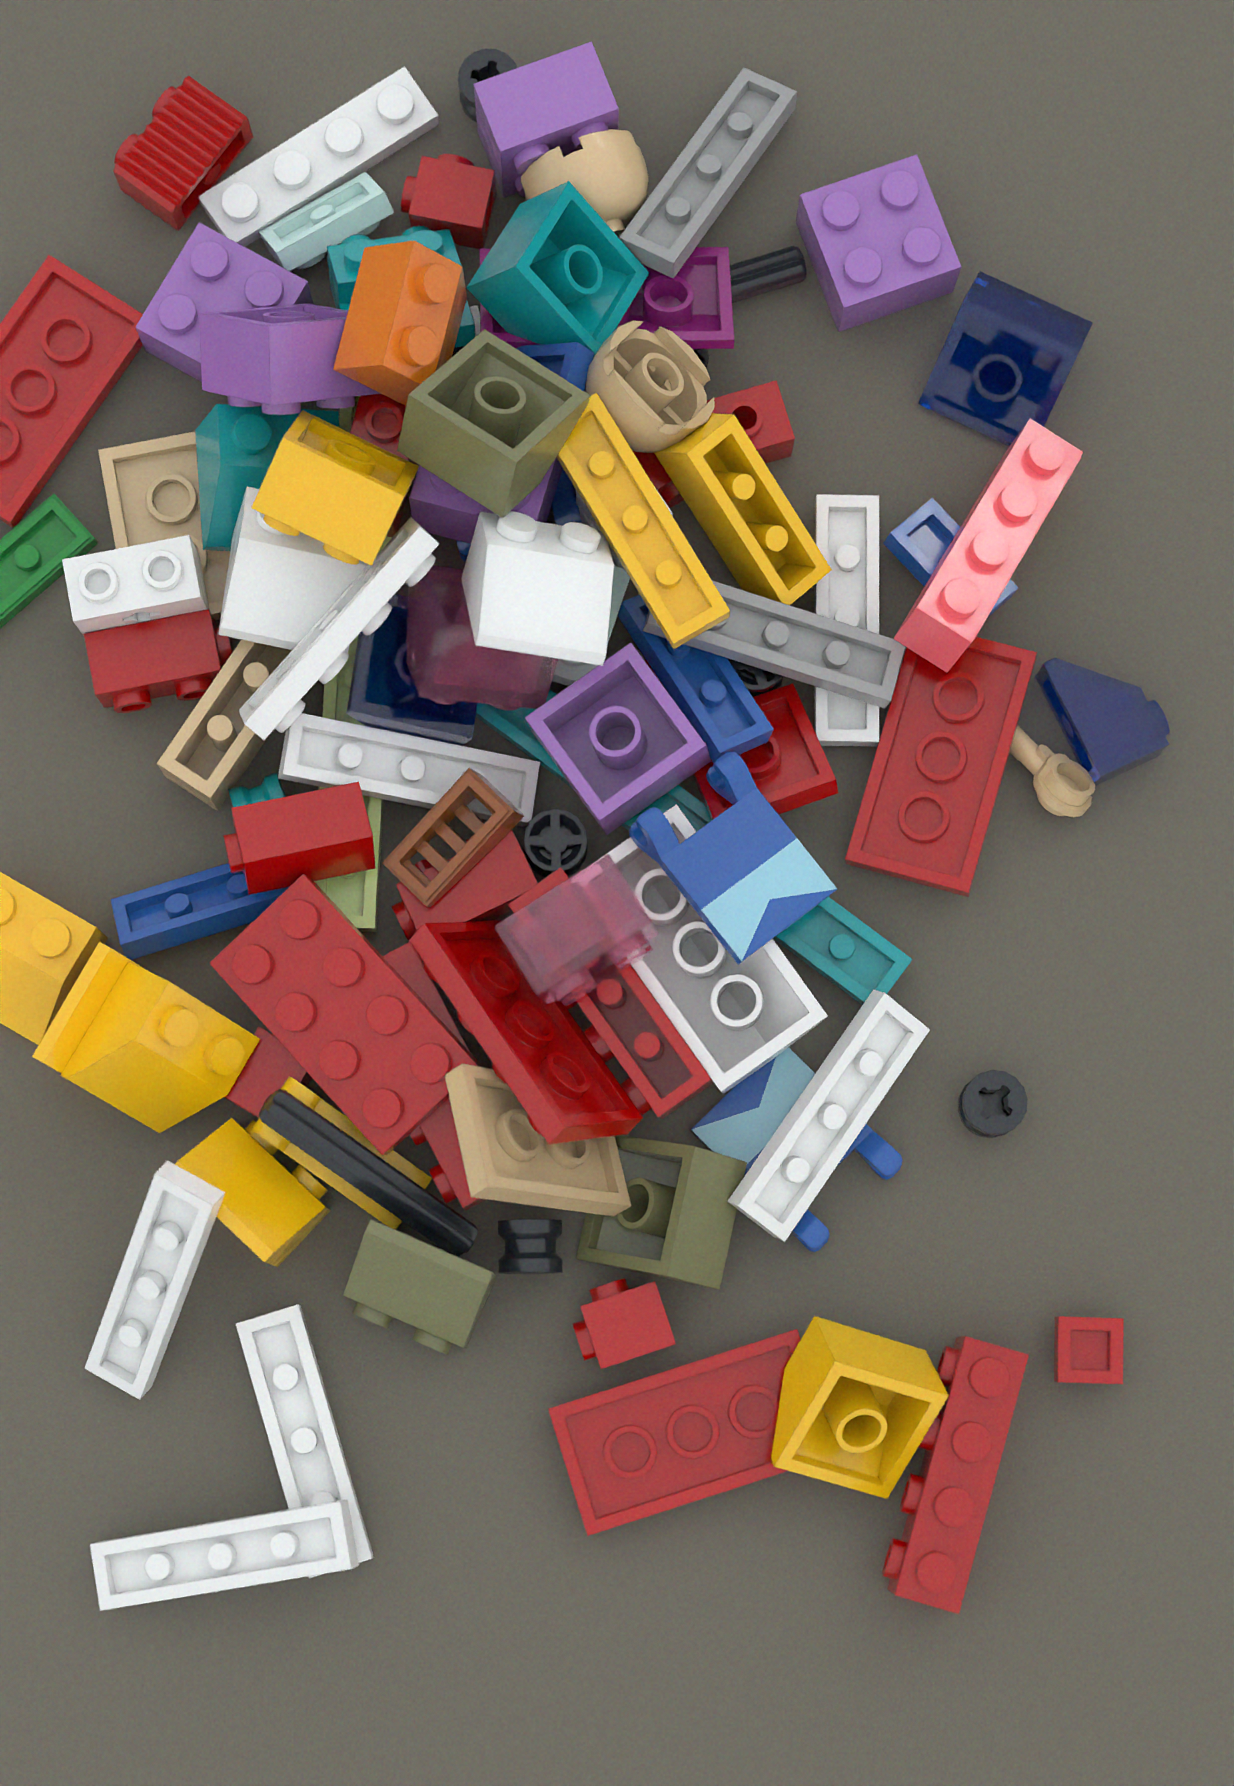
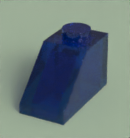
M1057 658L1043 663L1035 678L1079 765L1088 771L1095 786L1158 757L1169 745L1165 737L1170 733L1167 718L1155 700L1147 701L1141 687Z

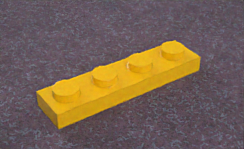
M597 393L590 396L586 409L556 457L674 650L729 618L730 609Z

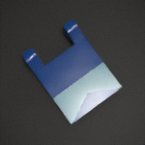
M730 751L718 758L714 766L706 773L707 781L711 787L733 804L730 808L681 844L665 815L658 808H649L639 815L636 822L631 825L629 836L643 852L660 865L739 965L833 894L837 887L758 790L742 758L736 752Z
M788 1047L773 1060L737 1084L691 1129V1132L710 1151L747 1162L746 1175L815 1073ZM865 1124L837 1165L838 1167L855 1150L881 1179L888 1180L900 1170L903 1160L901 1155L889 1143ZM808 1209L791 1232L811 1252L819 1251L828 1242L830 1234L828 1228Z

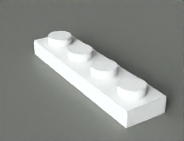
M404 66L198 196L201 206L220 234L247 247L261 238L259 231L362 174L438 126V114Z
M817 494L815 498V544L832 570L814 585V613L879 634V495ZM814 686V731L821 746L877 747L879 743V706Z
M409 518L378 553L372 566L368 564L239 709L244 724L260 738L265 740L274 729L279 733L288 729L305 707V702L301 698L317 680L322 684L328 683L346 663L349 655L344 650L362 631L366 636L370 635L387 618L392 610V606L388 603L391 597L404 583L409 587L414 586L433 566L436 557L431 553L439 543L413 518Z
M301 713L295 722L286 729L278 778L324 788L359 782L362 795L432 809L468 768H471L483 775L523 813L524 817L516 826L526 827L532 820L540 762ZM476 798L467 805L480 819L488 820L493 815Z
M873 990L727 1202L770 1235L785 1242L930 1029L886 993Z
M166 1161L154 1174L84 1369L139 1400L152 1387L225 1192L169 1161Z
M294 1305L236 1323L288 1508L293 1509L348 1499L358 1563L374 1558L301 1305ZM322 1574L308 1576V1578H312Z
M348 1499L90 1544L100 1611L348 1570L359 1566Z

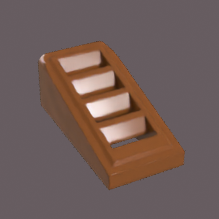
M468 768L382 864L425 906L430 908L505 838L524 815L483 775ZM475 798L493 814L485 823L467 806ZM456 816L475 833L468 842L448 824ZM436 834L457 853L450 862L429 843ZM417 852L439 871V874L432 881L410 861Z

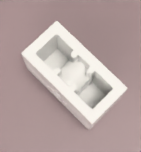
M189 535L62 559L73 622L83 636L85 633L209 609L199 553Z

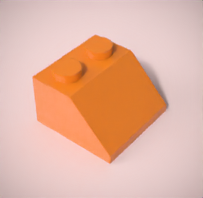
M415 240L365 247L333 370L406 406L408 395L452 358L467 300L463 267Z

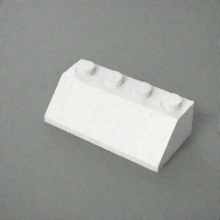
M677 804L663 813L680 844L696 833ZM631 837L571 879L723 1094L773 1060L828 1017L773 939L738 965L660 865L643 852L633 842Z

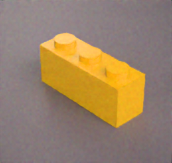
M712 413L705 424L683 440L661 451L654 452L742 590L791 605L832 570L735 415Z

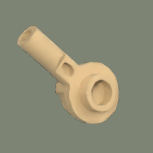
M1017 725L1010 753L1034 775L1033 785L1040 804L1047 811L1057 816H1082L1091 806V795L1095 791V783L1091 775L1085 768L1070 760L1065 754H1054L1043 744L1038 746Z

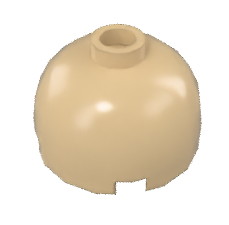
M615 129L594 132L578 137L583 149L572 152L563 157L558 146L530 164L521 176V184L525 191L526 201L569 181L618 237L621 236L625 227L629 225L645 203L649 178L640 147L636 145L633 135L627 130Z
M633 320L619 326L603 342L588 367L585 392L590 396L595 393L598 394L631 450L654 453L680 442L704 425L715 408V402L713 397L707 403V395L703 386L711 379L706 367L693 349L675 333L666 328L660 327L654 333H651L645 329H637L644 321Z

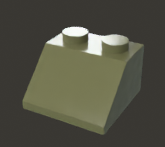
M484 329L408 395L397 451L504 518L541 483L586 409L590 395Z
M622 1135L615 1136L631 1207L615 1216L586 1213L576 1259L675 1282L720 1290L737 1208L727 1201L744 1178L747 1162L691 1145Z
M370 1219L343 1295L357 1301L352 1314L387 1329L393 1317L417 1327L412 1340L448 1355L452 1344L467 1348L497 1276L491 1271Z

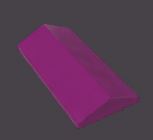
M696 247L674 279L643 265L649 274L617 328L633 320L644 321L637 329H645L654 333L660 327L666 328L675 333L692 349H734L728 247ZM480 249V266L491 249ZM480 303V333L485 329L516 349L524 345H540L507 333Z

